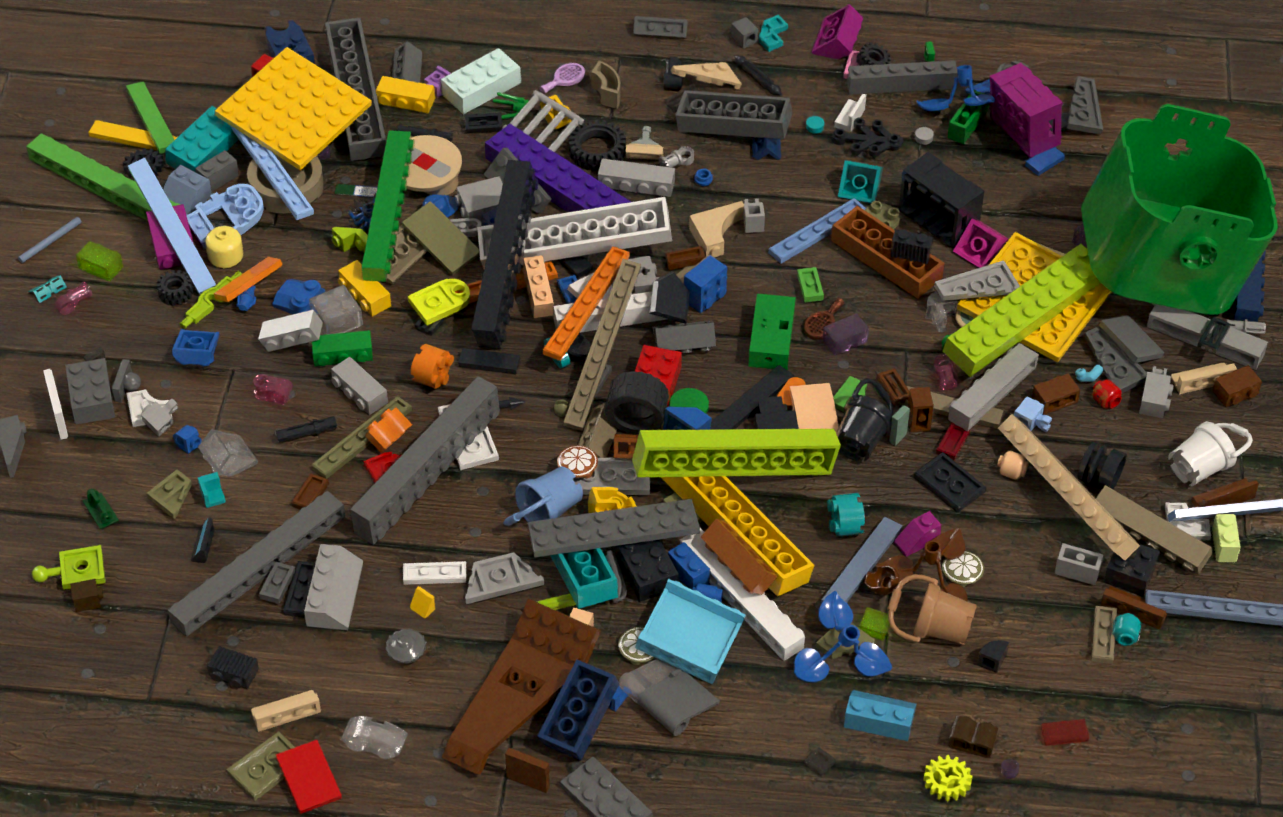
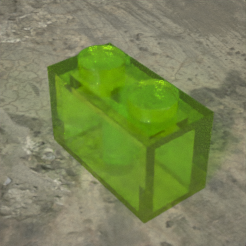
M91 241L76 255L79 269L109 282L123 268L121 254Z

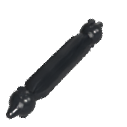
M734 56L736 64L742 66L743 70L765 89L770 90L772 95L782 96L781 88L778 85H774V82L750 61H747L744 56Z

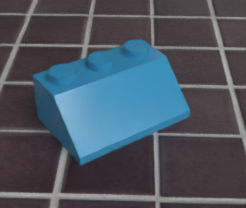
M853 690L850 694L845 713L844 728L908 741L917 704Z

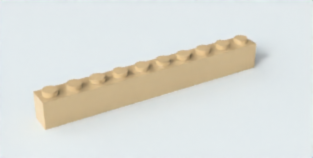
M1011 414L998 427L1007 439L1117 555L1126 560L1140 546L1023 422Z

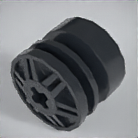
M1094 440L1081 459L1077 479L1084 481L1087 478V483L1091 485L1098 478V488L1103 489L1106 485L1114 489L1123 472L1127 454L1113 449L1107 456V446L1103 444L1100 447V443Z

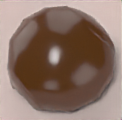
M889 565L877 566L874 573H867L865 583L875 594L886 596L896 589L900 576L896 569Z

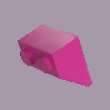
M971 219L953 252L981 268L991 263L1009 238L983 222Z

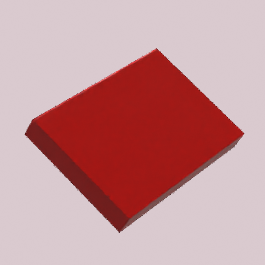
M318 740L276 754V760L300 814L342 799L341 792Z

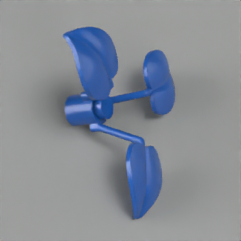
M962 65L957 67L958 77H954V85L948 100L939 98L917 101V104L922 109L928 111L948 108V104L952 103L957 83H960V86H969V88L965 89V92L970 93L972 97L964 100L966 105L980 106L986 103H993L995 99L993 96L987 95L990 93V79L973 85L972 66ZM974 90L982 92L984 94L976 96L974 94Z
M833 591L824 599L819 608L818 617L825 628L832 629L835 627L836 631H841L838 636L839 641L822 657L815 649L805 648L796 655L794 661V674L797 678L810 683L819 682L829 672V666L824 660L840 645L844 647L854 645V652L858 654L854 658V665L861 674L873 677L892 669L889 658L876 644L863 642L858 649L860 642L857 639L860 636V631L856 626L850 625L853 621V612L836 591Z

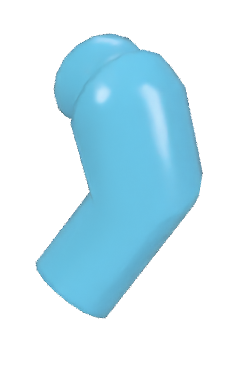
M1096 365L1090 372H1086L1084 368H1079L1076 370L1075 375L1079 382H1094L1104 370L1100 365Z

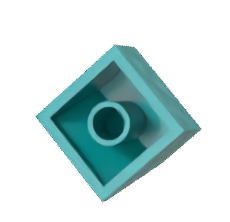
M845 160L838 197L855 198L858 201L872 203L877 197L883 167Z

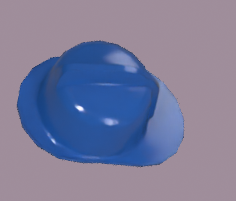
M436 194L426 197L422 204L423 207L431 201L447 218L454 214L459 207L455 202V198Z

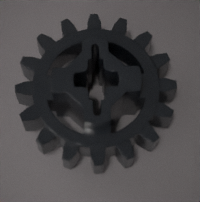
M143 148L142 151L136 149L135 153H129L130 157L125 156V161H123L124 172L128 174V178L133 177L128 169V165L143 158L148 162L155 177L158 176L157 172H162L164 167L162 155H159V151L153 152L152 148L149 151H146V148Z

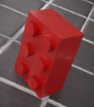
M643 345L635 372L640 371L657 377L666 385L669 391L667 407L670 405V398L674 393L682 368V352Z

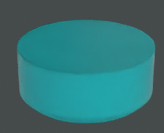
M818 116L809 117L806 121V129L811 133H820L824 130V120Z

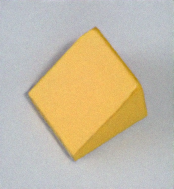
M418 586L411 601L410 609L421 617L427 618L435 610L434 596Z

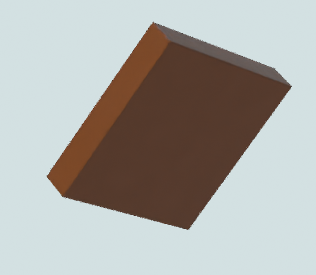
M508 748L505 753L507 778L547 793L550 788L549 763Z

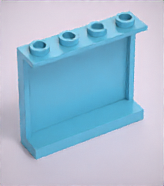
M668 579L666 587L643 632L641 631L637 639L635 648L713 684L743 623L745 614L741 613L738 609L722 604L716 599L704 596L697 590L689 589L680 582Z

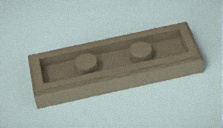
M1095 606L1091 661L1113 664L1115 637L1112 631L1117 608Z

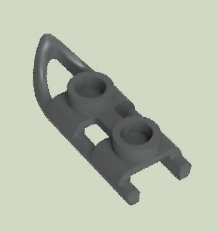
M609 550L606 552L605 558L617 578L618 598L613 599V603H617L626 597L627 587L617 557L614 558L612 551Z

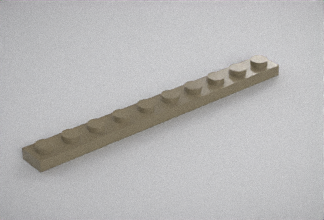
M622 259L563 426L583 431L639 275L640 263Z

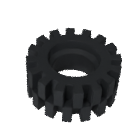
M873 42L865 43L856 57V63H858L857 66L889 64L891 61L889 57L891 55L887 53V49H883L884 46L881 45L879 47L878 43L874 45Z
M171 270L169 274L167 271L165 276L161 275L160 279L157 280L159 298H161L162 302H166L167 305L170 302L172 306H175L176 303L182 305V301L186 303L188 302L187 298L191 299V294H193L192 281L186 272L181 273V270H178L175 273V270ZM173 286H181L180 288L175 290L169 289Z

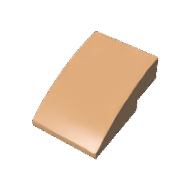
M830 384L790 386L792 409L796 412L799 429H835L837 433L839 427Z

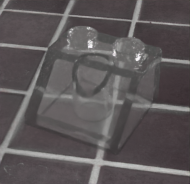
M211 429L198 446L203 454V458L211 465L212 471L214 473L217 472L219 476L231 477L258 463V460L240 435Z

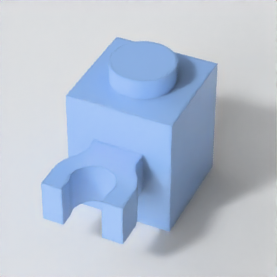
M1026 397L1015 410L1014 416L1023 422L1030 431L1035 426H1038L1042 431L1047 432L1051 427L1049 423L1052 421V418L1043 415L1044 405L1037 400Z

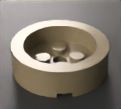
M274 154L309 204L315 199H319L323 192L324 182L322 166L318 157L313 158L302 170H299ZM252 159L247 170L248 184L253 186L263 200V206L270 212L291 213L254 159Z

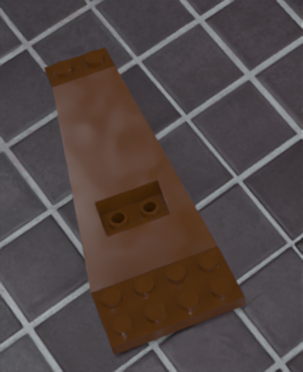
M528 599L511 640L450 736L442 758L481 775L489 754L561 691L576 659L588 663L601 630ZM518 674V675H519V678H518V680L516 681V680H515V677H516V675ZM536 682V687L533 689V683Z

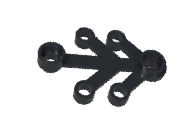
M856 118L854 120V128L860 130L864 135L846 133L841 128L836 129L832 133V142L836 145H843L846 143V140L863 142L851 145L850 152L853 155H859L862 151L869 148V155L877 157L887 149L895 151L899 150L903 145V138L898 134H891L883 127V122L879 119L873 120L872 129L878 131L882 136H877L865 125L863 118Z

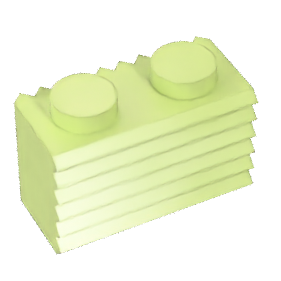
M1217 514L1212 527L1216 561L1236 562L1241 549L1236 515Z

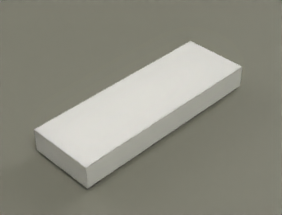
M466 561L403 564L404 585L466 583Z

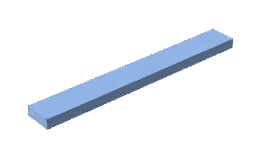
M232 127L234 133L295 219L299 220L313 215L314 209L273 152Z
M143 158L128 165L130 173L185 271L190 276L198 294L201 295L205 290L215 287V281L146 159Z

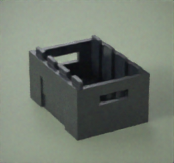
M927 152L903 169L899 211L913 219L918 225L924 227L929 233L938 237L947 246L954 249L971 219L980 221L984 190L973 182L966 180L943 164L936 156Z

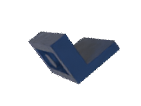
M752 137L753 157L756 160L761 159L768 153L776 160L781 159L780 139Z

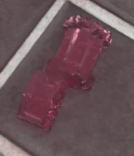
M84 281L80 286L67 290V294L60 296L58 301L56 300L55 307L61 314L67 315L71 313L80 300L92 296L91 290H88V284Z
M946 354L938 355L935 358L936 360H934L937 376L940 377V389L943 391H948L949 389L950 391L957 386V381L953 377L954 363ZM942 361H949L948 365H943L939 367Z

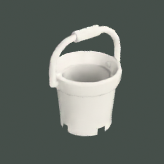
M1205 421L1195 428L1194 433L1187 440L1169 453V460L1173 458L1174 461L1170 466L1183 483L1190 481L1192 483L1189 486H1194L1219 470L1224 471L1234 466L1237 456L1251 446L1253 441L1252 435L1247 429L1234 423L1214 424ZM1221 428H1228L1236 434L1247 437L1246 444L1236 451L1233 443Z

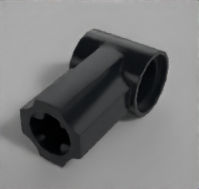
M671 57L666 60L664 89H682V76L672 74L671 72L673 66L682 65V60H679L677 57Z

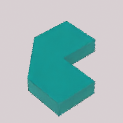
M779 15L764 20L759 35V43L768 52L783 46V40L777 34L787 30L788 24Z

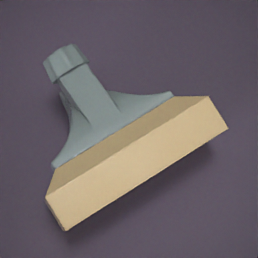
M644 126L642 129L643 137L626 145V158L659 160L660 157H663V147L650 139L651 127Z

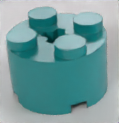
M859 493L833 495L831 499L827 500V509L831 512L832 520H829L830 532H835L836 536L862 534L864 530L860 529L861 526L865 525L863 504L857 500V497H860Z

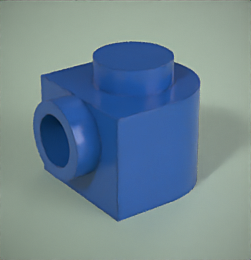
M185 425L173 435L177 446L188 454L195 448H198L202 442L201 438L198 437L199 432L197 429L189 425Z

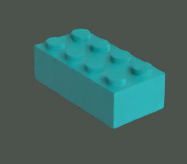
M211 106L165 149L166 164L174 169L182 165L196 172V167L221 152L227 151L239 138L232 130L231 125L215 116L217 108Z
M600 548L550 555L578 609L618 598L617 578Z

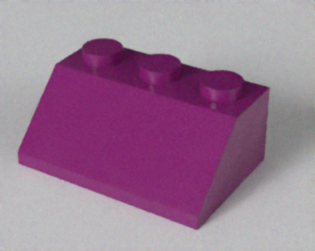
M850 4L825 17L812 53L833 59L849 56L853 51L852 48L861 29L863 17Z

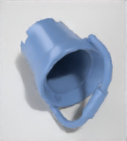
M562 466L536 479H529L519 483L515 490V498L520 511L506 518L504 525L510 526L518 522L523 516L527 522L559 518L582 500V486L580 483L575 484L573 478L576 477L575 474Z

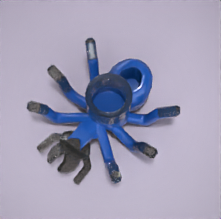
M376 193L373 197V203H368L365 198L363 201L357 198L358 202L356 200L353 202L354 208L352 206L349 207L351 211L344 210V213L349 214L352 218L349 219V222H353L357 227L365 221V224L360 226V229L367 231L368 224L370 227Z

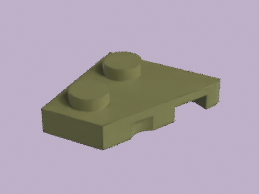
M177 469L148 491L147 498L175 519L192 486L191 480Z
M835 627L830 629L816 642V648L826 654L839 641L838 636L841 631H836ZM859 629L860 636L857 640L860 643L858 648L863 642L875 644V639ZM840 645L828 657L835 659L843 654L854 653V645L850 647Z

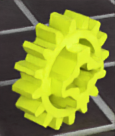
M949 755L946 756V759L938 756L937 762L930 760V766L926 765L923 781H926L925 788H931V795L937 793V799L939 800L942 796L945 797L946 801H949L950 797L958 800L959 794L964 797L966 790H970L972 782L971 769L965 768V761L959 763L958 757L951 760Z

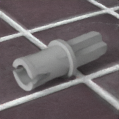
M1227 319V322L1231 324L1230 327L1244 333L1265 334L1266 323L1249 322L1247 319L1245 321Z

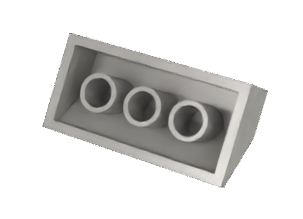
M320 544L304 610L306 626L341 630L349 629L363 560L342 546Z

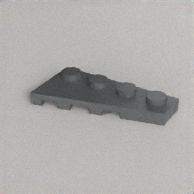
M1077 76L1066 129L1095 134L1102 133L1103 125L1094 79Z
M502 148L484 173V176L489 179L499 176L503 183L508 160H519L508 148ZM538 184V189L534 191L535 204L531 209L537 213H542L551 201V198Z
M1100 326L1085 332L1084 338L1099 365L1103 368L1107 379L1118 386L1122 393L1146 381L1147 372L1138 363H1134Z

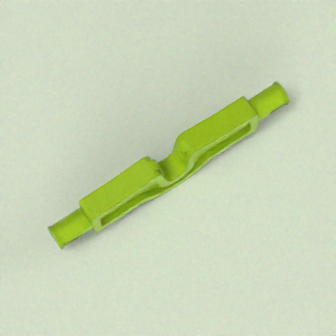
M237 271L231 278L226 276L215 287L205 290L199 296L198 302L186 312V318L179 323L180 327L186 329L192 322L197 324L206 315L214 310V304L210 300L223 302L215 299L214 293L242 275V273Z

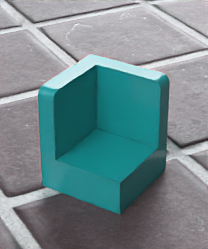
M217 472L198 477L200 492L206 508L226 502Z

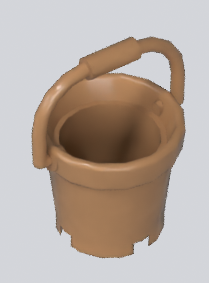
M910 575L899 582L896 589L893 590L888 606L890 627L897 635L914 642H919L921 638L931 636L965 644L976 610V604L941 591L940 586L937 585L938 580L925 575ZM915 579L930 582L913 635L902 632L895 625L893 616L898 606L903 585Z

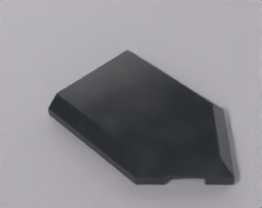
M674 271L653 281L649 314L686 324L690 291Z

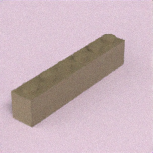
M1105 485L1097 496L1096 500L1134 540H1142L1147 543V547L1164 553L1168 560L1172 562L1176 560L1181 563L1185 570L1189 572L1194 571L1199 574L1211 557L1212 548L1108 486Z

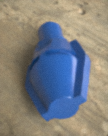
M255 285L237 296V306L240 310L248 311L254 306L256 302V297H254Z

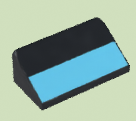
M210 517L198 531L191 557L192 562L205 563L207 561L215 532L213 519Z

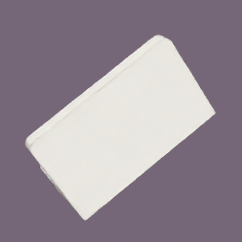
M862 94L858 102L850 99L847 101L835 120L834 127L852 132L854 120L860 118L865 111L866 94Z

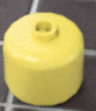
M219 226L207 234L205 239L206 250L211 264L219 268H231L242 260V239L236 229L229 226Z

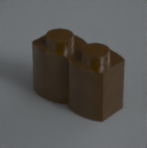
M956 716L948 746L955 750L970 752L984 758H991L998 728L989 722H976L968 716Z

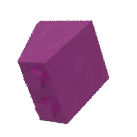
M184 204L172 206L193 242ZM146 212L159 270L182 265L153 212Z

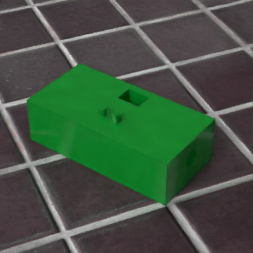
M757 293L748 367L775 369L780 365L788 370L796 297Z

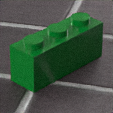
M974 90V94L976 96L984 94L982 92ZM963 103L949 122L947 138L964 144L987 114L989 103L980 106H969Z
M370 330L320 335L319 340L312 341L314 366L339 364L348 357H351L355 362L373 361Z

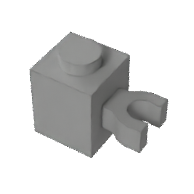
M758 198L755 199V203H748V199H744L743 222L745 233L764 232L765 214L763 202L759 203Z
M171 398L162 408L155 401L152 405L149 404L142 410V421L160 437L174 424L173 417L170 414L178 409V404Z

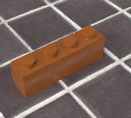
M716 518L701 536L706 543L705 547L719 556L717 558L718 561L731 569V575L737 580H741L744 583V589L749 593L763 595L778 577L727 522Z

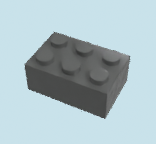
M105 358L65 365L75 425L115 418Z

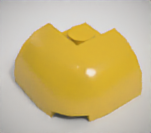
M592 487L588 498L589 513L636 507L633 498H628L625 494L619 492L618 488Z

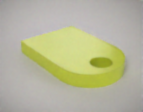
M445 279L407 297L408 302L424 323L429 325L464 309L470 301V290L467 284L461 280ZM457 290L464 291L462 293H455Z

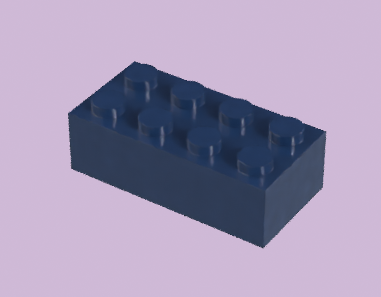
M576 659L538 734L542 744L581 761L619 686L616 676Z

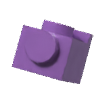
M437 66L436 71L424 79V84L434 85L435 97L438 98L442 95L441 79L451 73Z

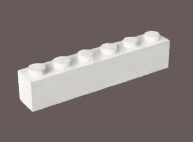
M652 291L631 294L620 326L666 320V318L649 314ZM608 298L601 299L580 332L597 330ZM574 303L553 306L556 329Z

